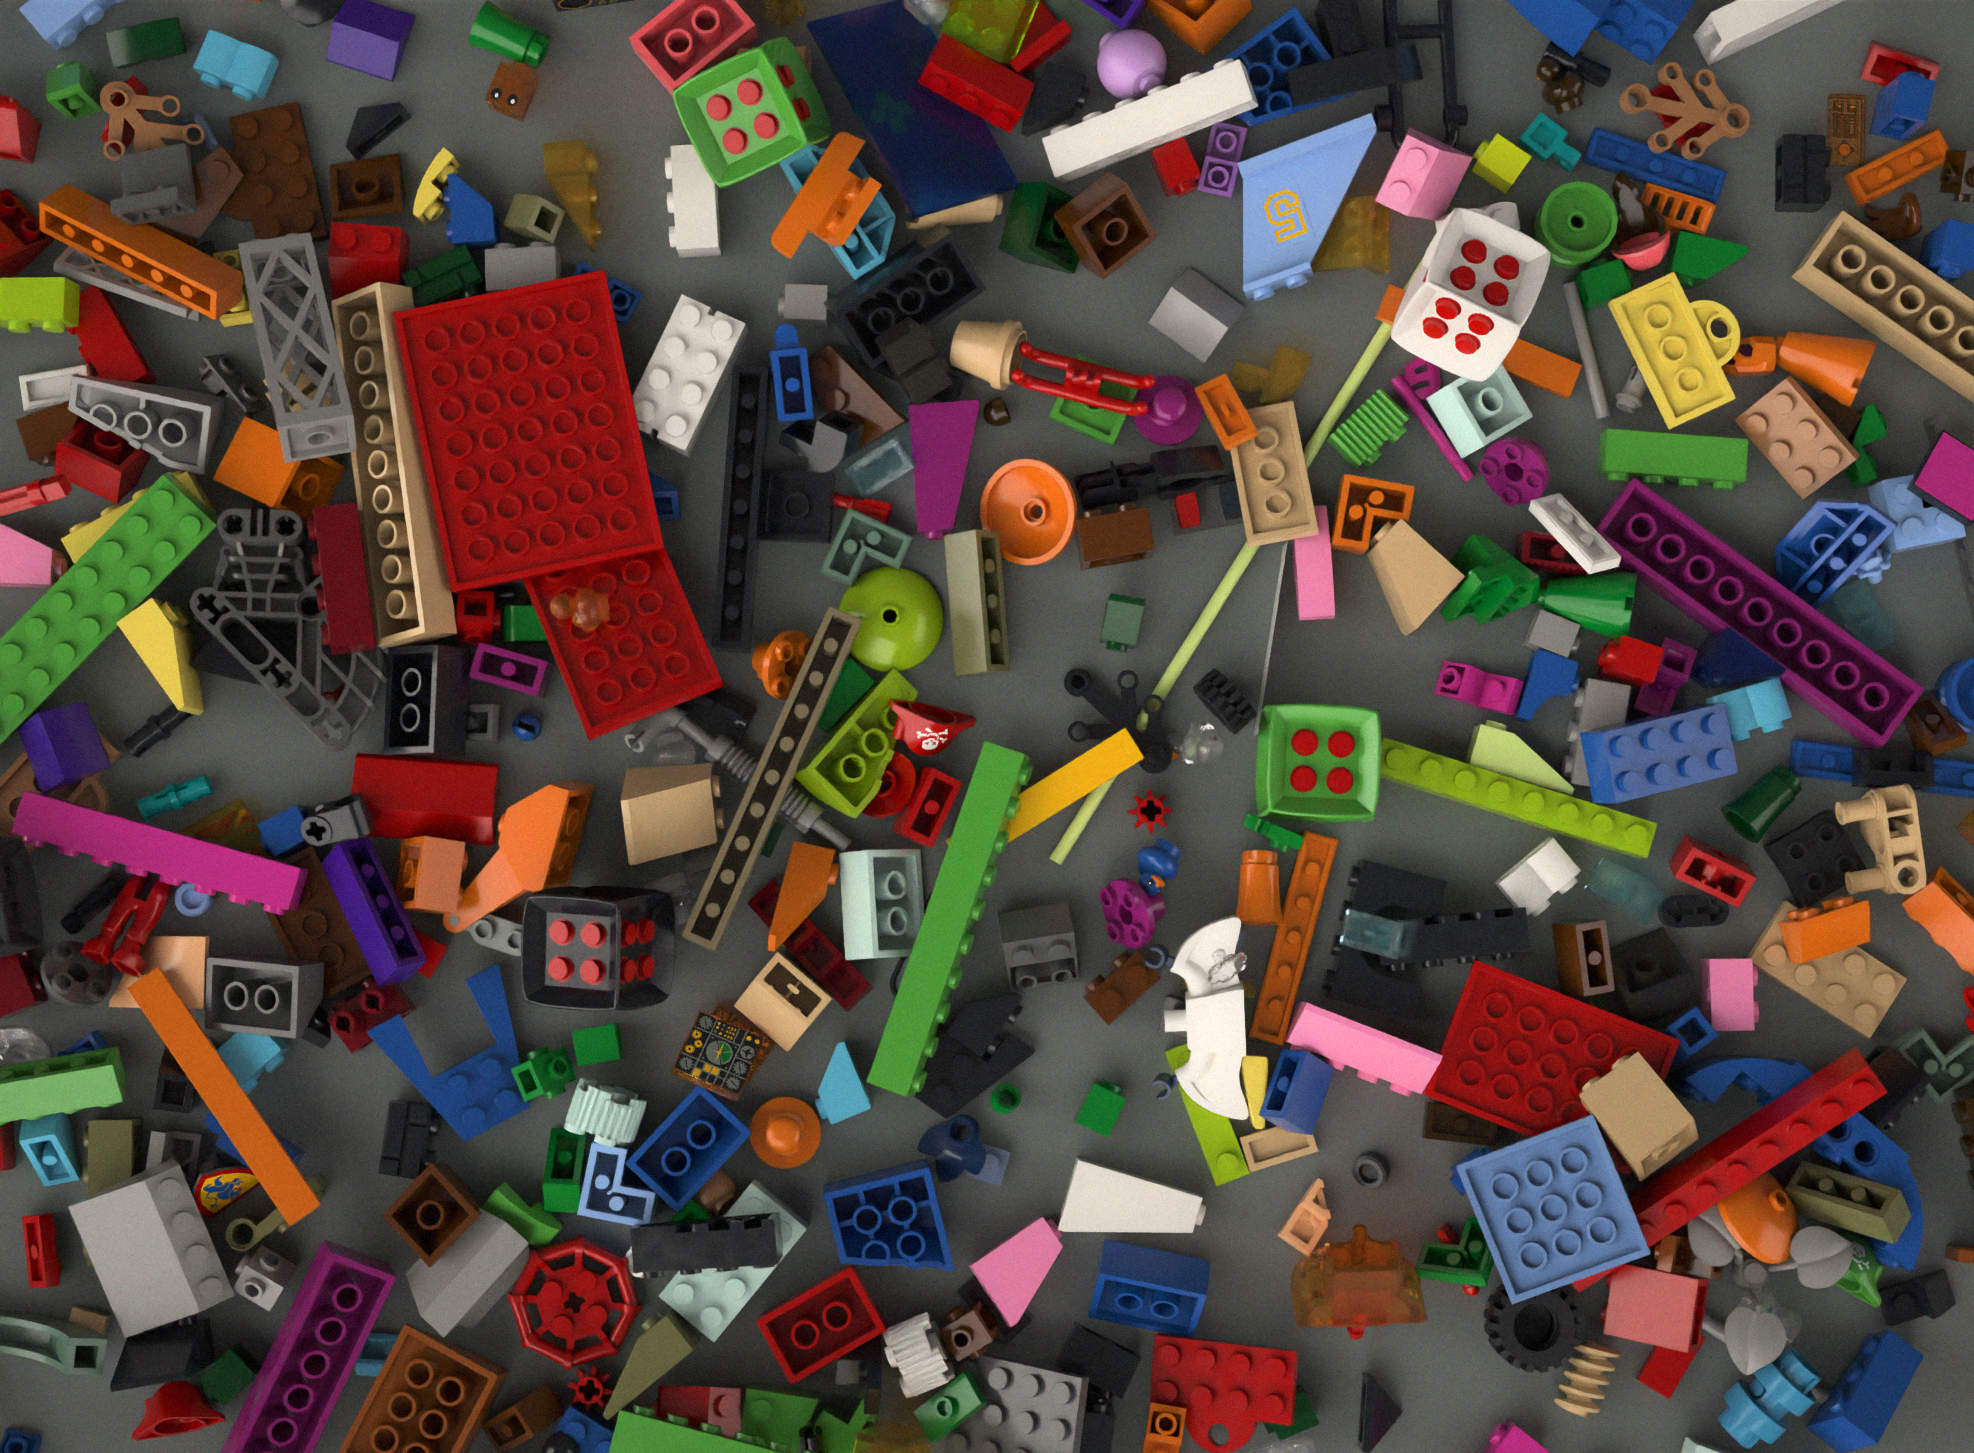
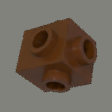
M980 1299L966 1308L960 1304L944 1315L946 1321L938 1332L940 1333V1340L948 1353H953L956 1360L960 1361L968 1355L971 1359H975L989 1349L988 1344L995 1339L1001 1328L983 1300Z

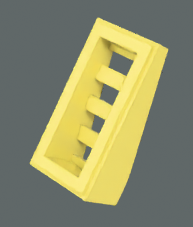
M1246 1054V1056L1242 1057L1240 1075L1250 1121L1255 1129H1263V1127L1265 1128V1119L1259 1116L1267 1093L1268 1058L1264 1055Z

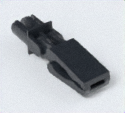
M1208 445L1153 452L1149 457L1150 461L1143 464L1127 463L1114 466L1112 460L1110 461V469L1078 475L1075 477L1074 483L1082 507L1087 510L1115 503L1121 506L1122 503L1140 500L1148 494H1158L1160 500L1175 498L1224 483L1228 474L1217 446Z

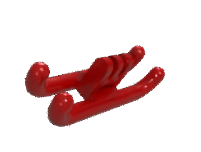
M1023 341L1019 344V353L1024 358L1036 363L1066 370L1064 384L1029 375L1022 369L1016 368L1012 371L1011 378L1017 385L1124 415L1137 417L1143 416L1148 412L1149 406L1145 401L1130 402L1099 394L1098 392L1101 380L1135 389H1150L1156 383L1154 375L1132 374L1045 351L1032 346L1028 341Z

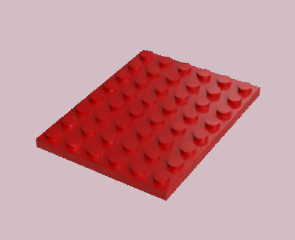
M605 270L393 313L453 594L665 549Z

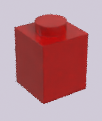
M1184 136L1151 151L1150 162L1166 197L1176 194L1177 197H1182L1196 189L1195 185L1199 183L1201 173Z

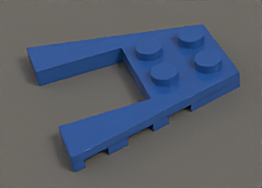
M498 963L464 979L496 1044L435 1076H431L399 1013L366 1030L367 1034L465 1142L530 1108L529 1101H524L511 1071L512 1068L521 1063Z

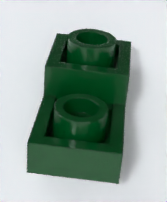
M178 17L146 22L105 33L113 67L118 69H124L149 60L161 61L187 52Z

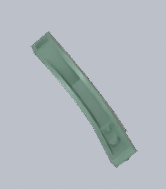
M0 1309V1353L21 1356L46 1363L57 1368L64 1375H103L107 1338L102 1334L85 1326L57 1318Z

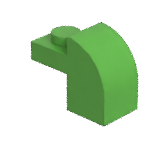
M863 1398L860 1399L850 1418L825 1404L813 1424L814 1435L816 1434L815 1427L820 1426L823 1433L824 1453H861L871 1444L874 1438V1432L864 1427V1425L867 1423L872 1426L879 1413L864 1414Z

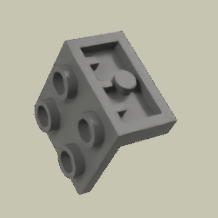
M179 143L120 157L124 194L122 198L109 200L112 215L126 224L134 226L197 212L188 145Z

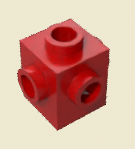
M464 591L458 593L457 607H454L457 628L456 642L472 646H478L479 642L492 644L493 630L500 631L501 609H494V592Z

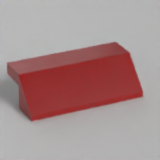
M366 753L356 754L351 795L356 793L364 795L377 826L374 831L365 836L396 839L429 836L466 842L465 844L494 846L496 839L495 807L500 794L499 764Z

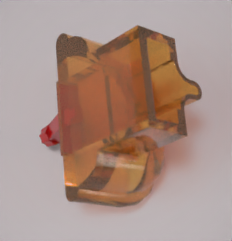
M1356 1224L1353 1226L1352 1238L1349 1241L1325 1243V1247H1320L1309 1255L1302 1257L1292 1270L1290 1285L1296 1325L1298 1327H1347L1350 1338L1358 1340L1362 1338L1366 1326H1385L1425 1321L1427 1316L1420 1278L1415 1273L1414 1265L1401 1254L1399 1240H1374L1369 1236L1365 1225Z

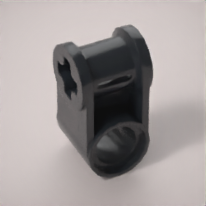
M356 793L338 800L319 804L314 809L312 815L302 822L301 834L308 843L315 846H323L345 839L352 840L363 837L374 831L377 826L364 795Z

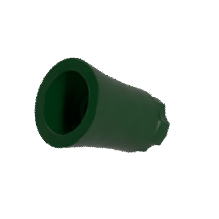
M1776 765L1741 795L1721 808L1722 814L1726 821L1742 837L1750 842L1759 843L1772 823L1795 800V796L1802 791V783L1785 766Z

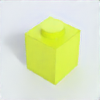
M1497 133L1491 142L1484 139L1472 156L1478 161L1471 171L1506 194L1532 156Z

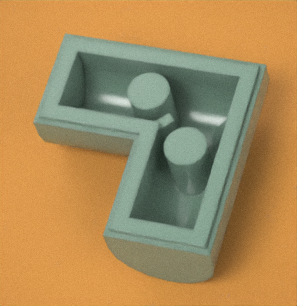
M849 508L819 572L839 584L852 587L866 556L900 570L912 545L913 536Z
M1921 1026L1906 1031L1891 1044L1893 1050L1932 1079L1925 1089L1927 1090L1926 1094L1937 1106L1954 1094V1089L1962 1088L1974 1079V1034H1968L1944 1053H1942Z

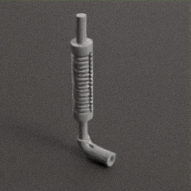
M671 707L642 719L625 736L624 740L629 748L636 741L638 742L633 751L640 753L659 732L663 733L668 727L673 729L678 727L708 750L704 756L707 761L715 767L719 765V770H724L726 775L730 774L729 777L731 779L735 778L736 783L741 781L740 786H746V790L759 763L754 756L750 758L751 754L749 752L745 753V749H740L738 744L734 746V741L724 733L720 734L717 739L690 720L686 716L687 712L677 707ZM791 785L778 814H784L783 818H789L788 822H794V826L805 835L813 829L844 852L852 841L820 818L824 812L822 807L814 801L809 802L810 798H804V794H799L798 789L793 790L794 786Z

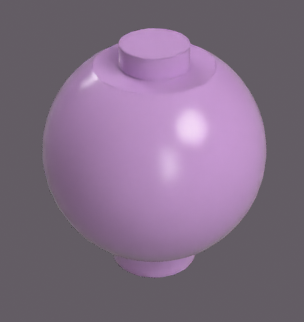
M1139 29L1110 31L1101 39L1097 70L1101 83L1109 93L1122 100L1134 98L1136 101L1148 96L1147 92L1161 86L1167 71V58L1162 45L1153 35Z

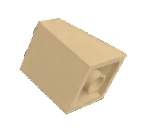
M1399 519L1394 525L1388 521L1369 541L1374 547L1367 553V556L1400 632L1405 636L1416 630L1465 577L1402 519Z
M712 763L626 769L621 795V808L629 865H636L717 843L719 829H725L724 809L717 808L716 797H721L720 776H713Z
M1637 1052L1631 1057L1625 1055L1618 1059L1612 1065V1071L1604 1077L1600 1078L1597 1076L1588 1081L1583 1086V1092L1579 1096L1584 1108L1590 1115H1594L1599 1128L1641 1182L1696 1142L1699 1137L1695 1119L1642 1055Z

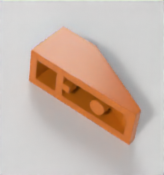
M793 841L769 931L768 951L775 952L823 901L829 884L836 885L840 865L834 864L835 850Z

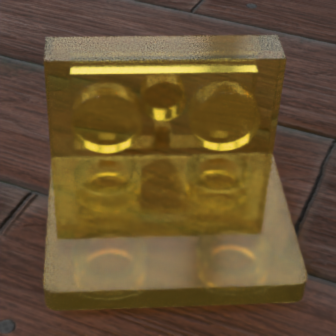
M1374 195L1344 198L1311 264L1312 272L1362 267L1376 275L1389 273L1390 208L1375 201L1376 196Z

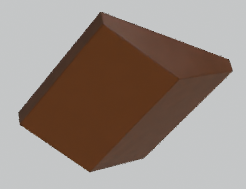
M399 154L330 165L331 214L333 222L403 211L406 192Z

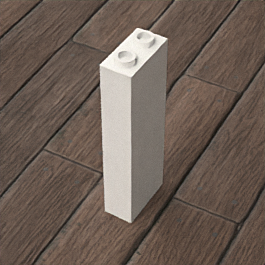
M1736 0L1711 12L1693 34V37L1709 66L1845 0Z

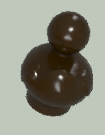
M1545 58L1539 62L1536 69V80L1546 83L1541 92L1543 100L1547 104L1554 106L1557 115L1583 105L1584 103L1581 98L1585 88L1583 77L1574 71H1569L1565 77L1558 78L1561 72L1560 64L1553 58Z

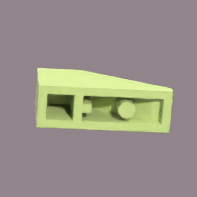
M1486 720L1485 725L1479 724L1474 727L1464 763L1565 795H1573L1574 788L1516 734L1507 732L1506 725Z

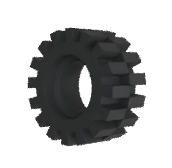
M1215 668L1193 686V691L1198 695L1197 697L1204 703L1205 707L1233 734H1237L1257 716L1255 709L1243 697L1239 689L1237 690L1230 680L1228 681L1226 676Z

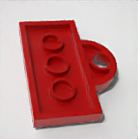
M1157 1333L1154 1335L1150 1403L1186 1408L1185 1424L1192 1439L1209 1452L1231 1453L1244 1446L1252 1438L1258 1422L1288 1426L1294 1424L1299 1350ZM1214 1424H1221L1226 1427L1229 1433L1227 1443L1219 1444L1214 1441L1211 1435V1429Z

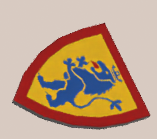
M214 1153L208 1156L206 1162L201 1166L192 1195L198 1210L212 1219L261 1184L247 1166L225 1167L220 1155Z

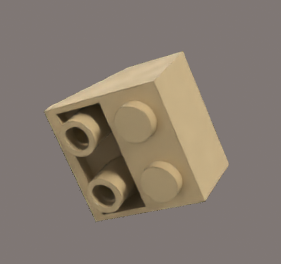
M779 951L755 977L734 1007L785 1051L789 1052L834 997Z

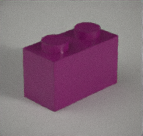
M479 642L469 677L544 699L554 665L548 661Z

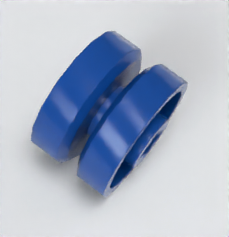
M1974 657L1953 662L1941 672L1935 684L1934 695L1966 734L1974 735Z

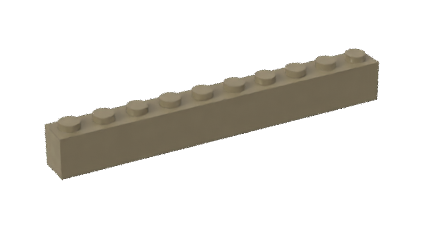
M831 606L828 607L681 935L683 939L715 953L717 952L858 636L862 620Z

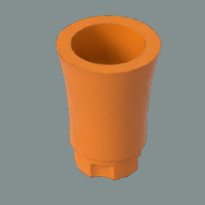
M1268 850L1243 851V865H1240V883L1235 915L1240 918L1243 925L1284 924L1280 904L1277 852Z

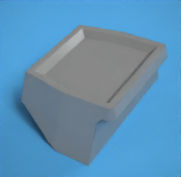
M480 1209L482 1215L432 1267H428L419 1258L405 1274L420 1316L443 1338L458 1325H462L465 1328H474L515 1283L530 1257L529 1242L506 1221Z

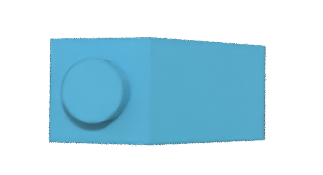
M846 1040L837 1044L818 1089L820 1098L815 1099V1104L822 1120L829 1118L831 1125L872 1108V1103Z
M61 1112L45 1115L37 1120L22 1119L19 1142L44 1187L80 1180L81 1173L73 1126L67 1114Z

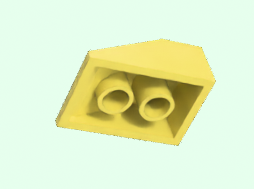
M150 598L118 621L117 625L176 708L180 711L199 716L204 712L199 672L190 665L196 657L193 634L187 627L190 620L178 605L173 607L168 601L164 603Z

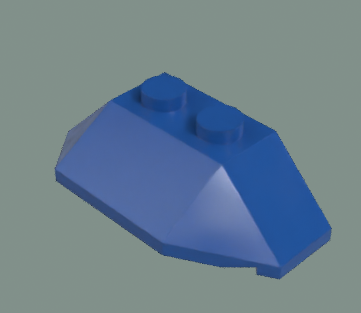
M1819 498L1775 546L1777 582L1817 610L1898 526V522L1870 502Z

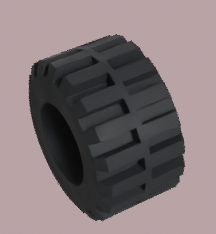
M1501 1284L1496 1288L1499 1293L1495 1297L1492 1295L1489 1297L1487 1302L1491 1305L1489 1310H1484L1483 1316L1487 1319V1324L1483 1325L1485 1333L1489 1335L1488 1341L1491 1347L1503 1359L1517 1369L1518 1367L1522 1368L1525 1372L1533 1373V1370H1538L1540 1373L1549 1372L1548 1367L1550 1366L1556 1369L1563 1364L1560 1360L1564 1357L1567 1359L1572 1357L1574 1353L1570 1349L1573 1345L1577 1347L1579 1345L1580 1338L1576 1334L1577 1331H1582V1323L1577 1320V1316H1580L1579 1310L1572 1304L1573 1300L1568 1294L1562 1291L1561 1288H1556L1512 1304L1505 1286ZM1542 1304L1548 1309L1550 1314L1548 1332L1541 1340L1535 1343H1521L1517 1340L1514 1333V1321L1517 1314L1528 1305Z

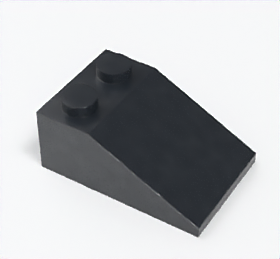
M190 1315L176 1320L175 1325L165 1327L161 1325L127 1337L110 1383L111 1392L185 1380L216 1362L210 1320L197 1321V1315Z

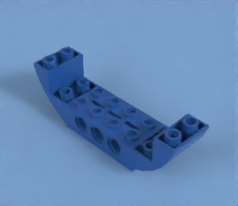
M1728 1054L1709 1056L1690 1062L1671 1072L1668 1076L1676 1082L1673 1088L1689 1101L1693 1099L1698 1103L1701 1101L1715 1103L1729 1085L1733 1083L1743 1091L1748 1089L1757 1095L1758 1098L1755 1102L1763 1108L1814 1074L1797 1060L1779 1057L1771 1060L1754 1056ZM1857 1112L1812 1141L1813 1145L1810 1149L1826 1162L1831 1160L1841 1167L1839 1172L1900 1189L1912 1217L1896 1244L1863 1235L1861 1238L1873 1249L1876 1261L1883 1266L1887 1264L1894 1270L1900 1267L1912 1272L1921 1248L1923 1212L1916 1181L1906 1162L1911 1156Z

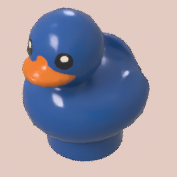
M1158 838L1153 846L1143 847L1137 854L1138 870L1142 874L1139 879V886L1149 896L1158 894L1162 887H1165L1163 880H1172L1178 873L1177 860L1181 856V852L1172 843L1162 838Z

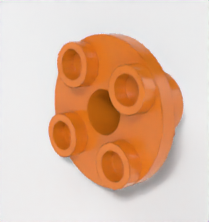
M789 629L777 635L772 642H762L755 648L752 656V666L757 672V677L763 680L764 687L770 696L780 700H787L814 638H810L804 632Z
M782 1096L767 1101L757 1110L750 1125V1130L752 1131L750 1142L753 1150L763 1162L775 1168L790 1169L804 1164L814 1155L821 1140V1124L816 1112L806 1101L795 1097Z

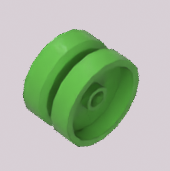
M1575 181L1563 184L1549 194L1534 215L1531 237L1550 251V264L1565 269L1586 266L1601 254L1616 234L1618 216L1615 204L1606 191L1593 183Z

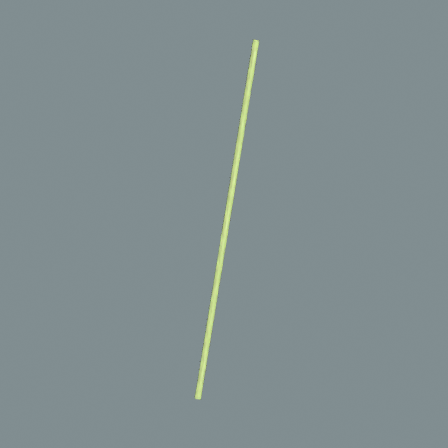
M1422 260L1418 264L1417 268L1415 269L1414 273L1410 277L1409 281L1407 282L1403 290H1407L1415 272L1422 264ZM1382 322L1303 449L1306 469L1311 465L1390 338L1391 325ZM1246 541L1151 695H1158L1164 701L1260 545L1248 547ZM1152 699L1147 703V709L1150 712H1157L1161 706L1160 702L1156 699ZM1142 708L1136 718V729L1143 734L1148 727V714ZM1117 776L1089 793L1051 854V860L1059 865L1063 864Z

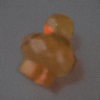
M582 587L578 589L575 598L564 592V594L555 596L550 604L551 611L556 617L565 619L572 615L573 624L585 632L595 630L601 622L610 621L607 592L596 593L589 587Z

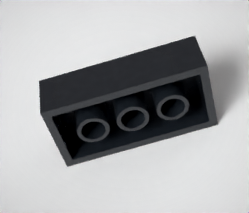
M938 223L886 259L885 263L857 281H854L824 302V305L858 358L872 370L985 291L986 288L952 231Z

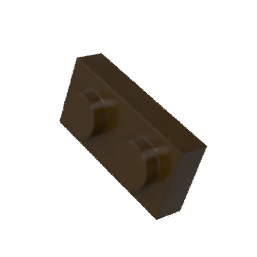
M1425 1102L1423 1138L1496 1146L1498 1124L1448 1104Z

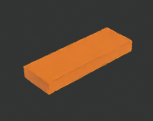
M1939 128L1846 174L1843 179L1860 208L1943 166L1946 150L1950 149Z

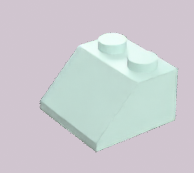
M1502 363L1485 381L1480 382L1461 377L1426 398L1461 459L1533 417Z

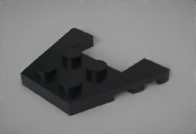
M938 1028L935 1037L939 1038L936 1052L932 1058H927L923 1070L927 1072L925 1084L921 1092L916 1091L914 1097L947 1119L1033 1055L1035 1049L1011 1032H1008L989 1061H985Z

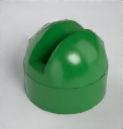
M1009 1083L998 1085L990 1097L991 1107L995 1112L1002 1115L1012 1113L1021 1102L1019 1090Z

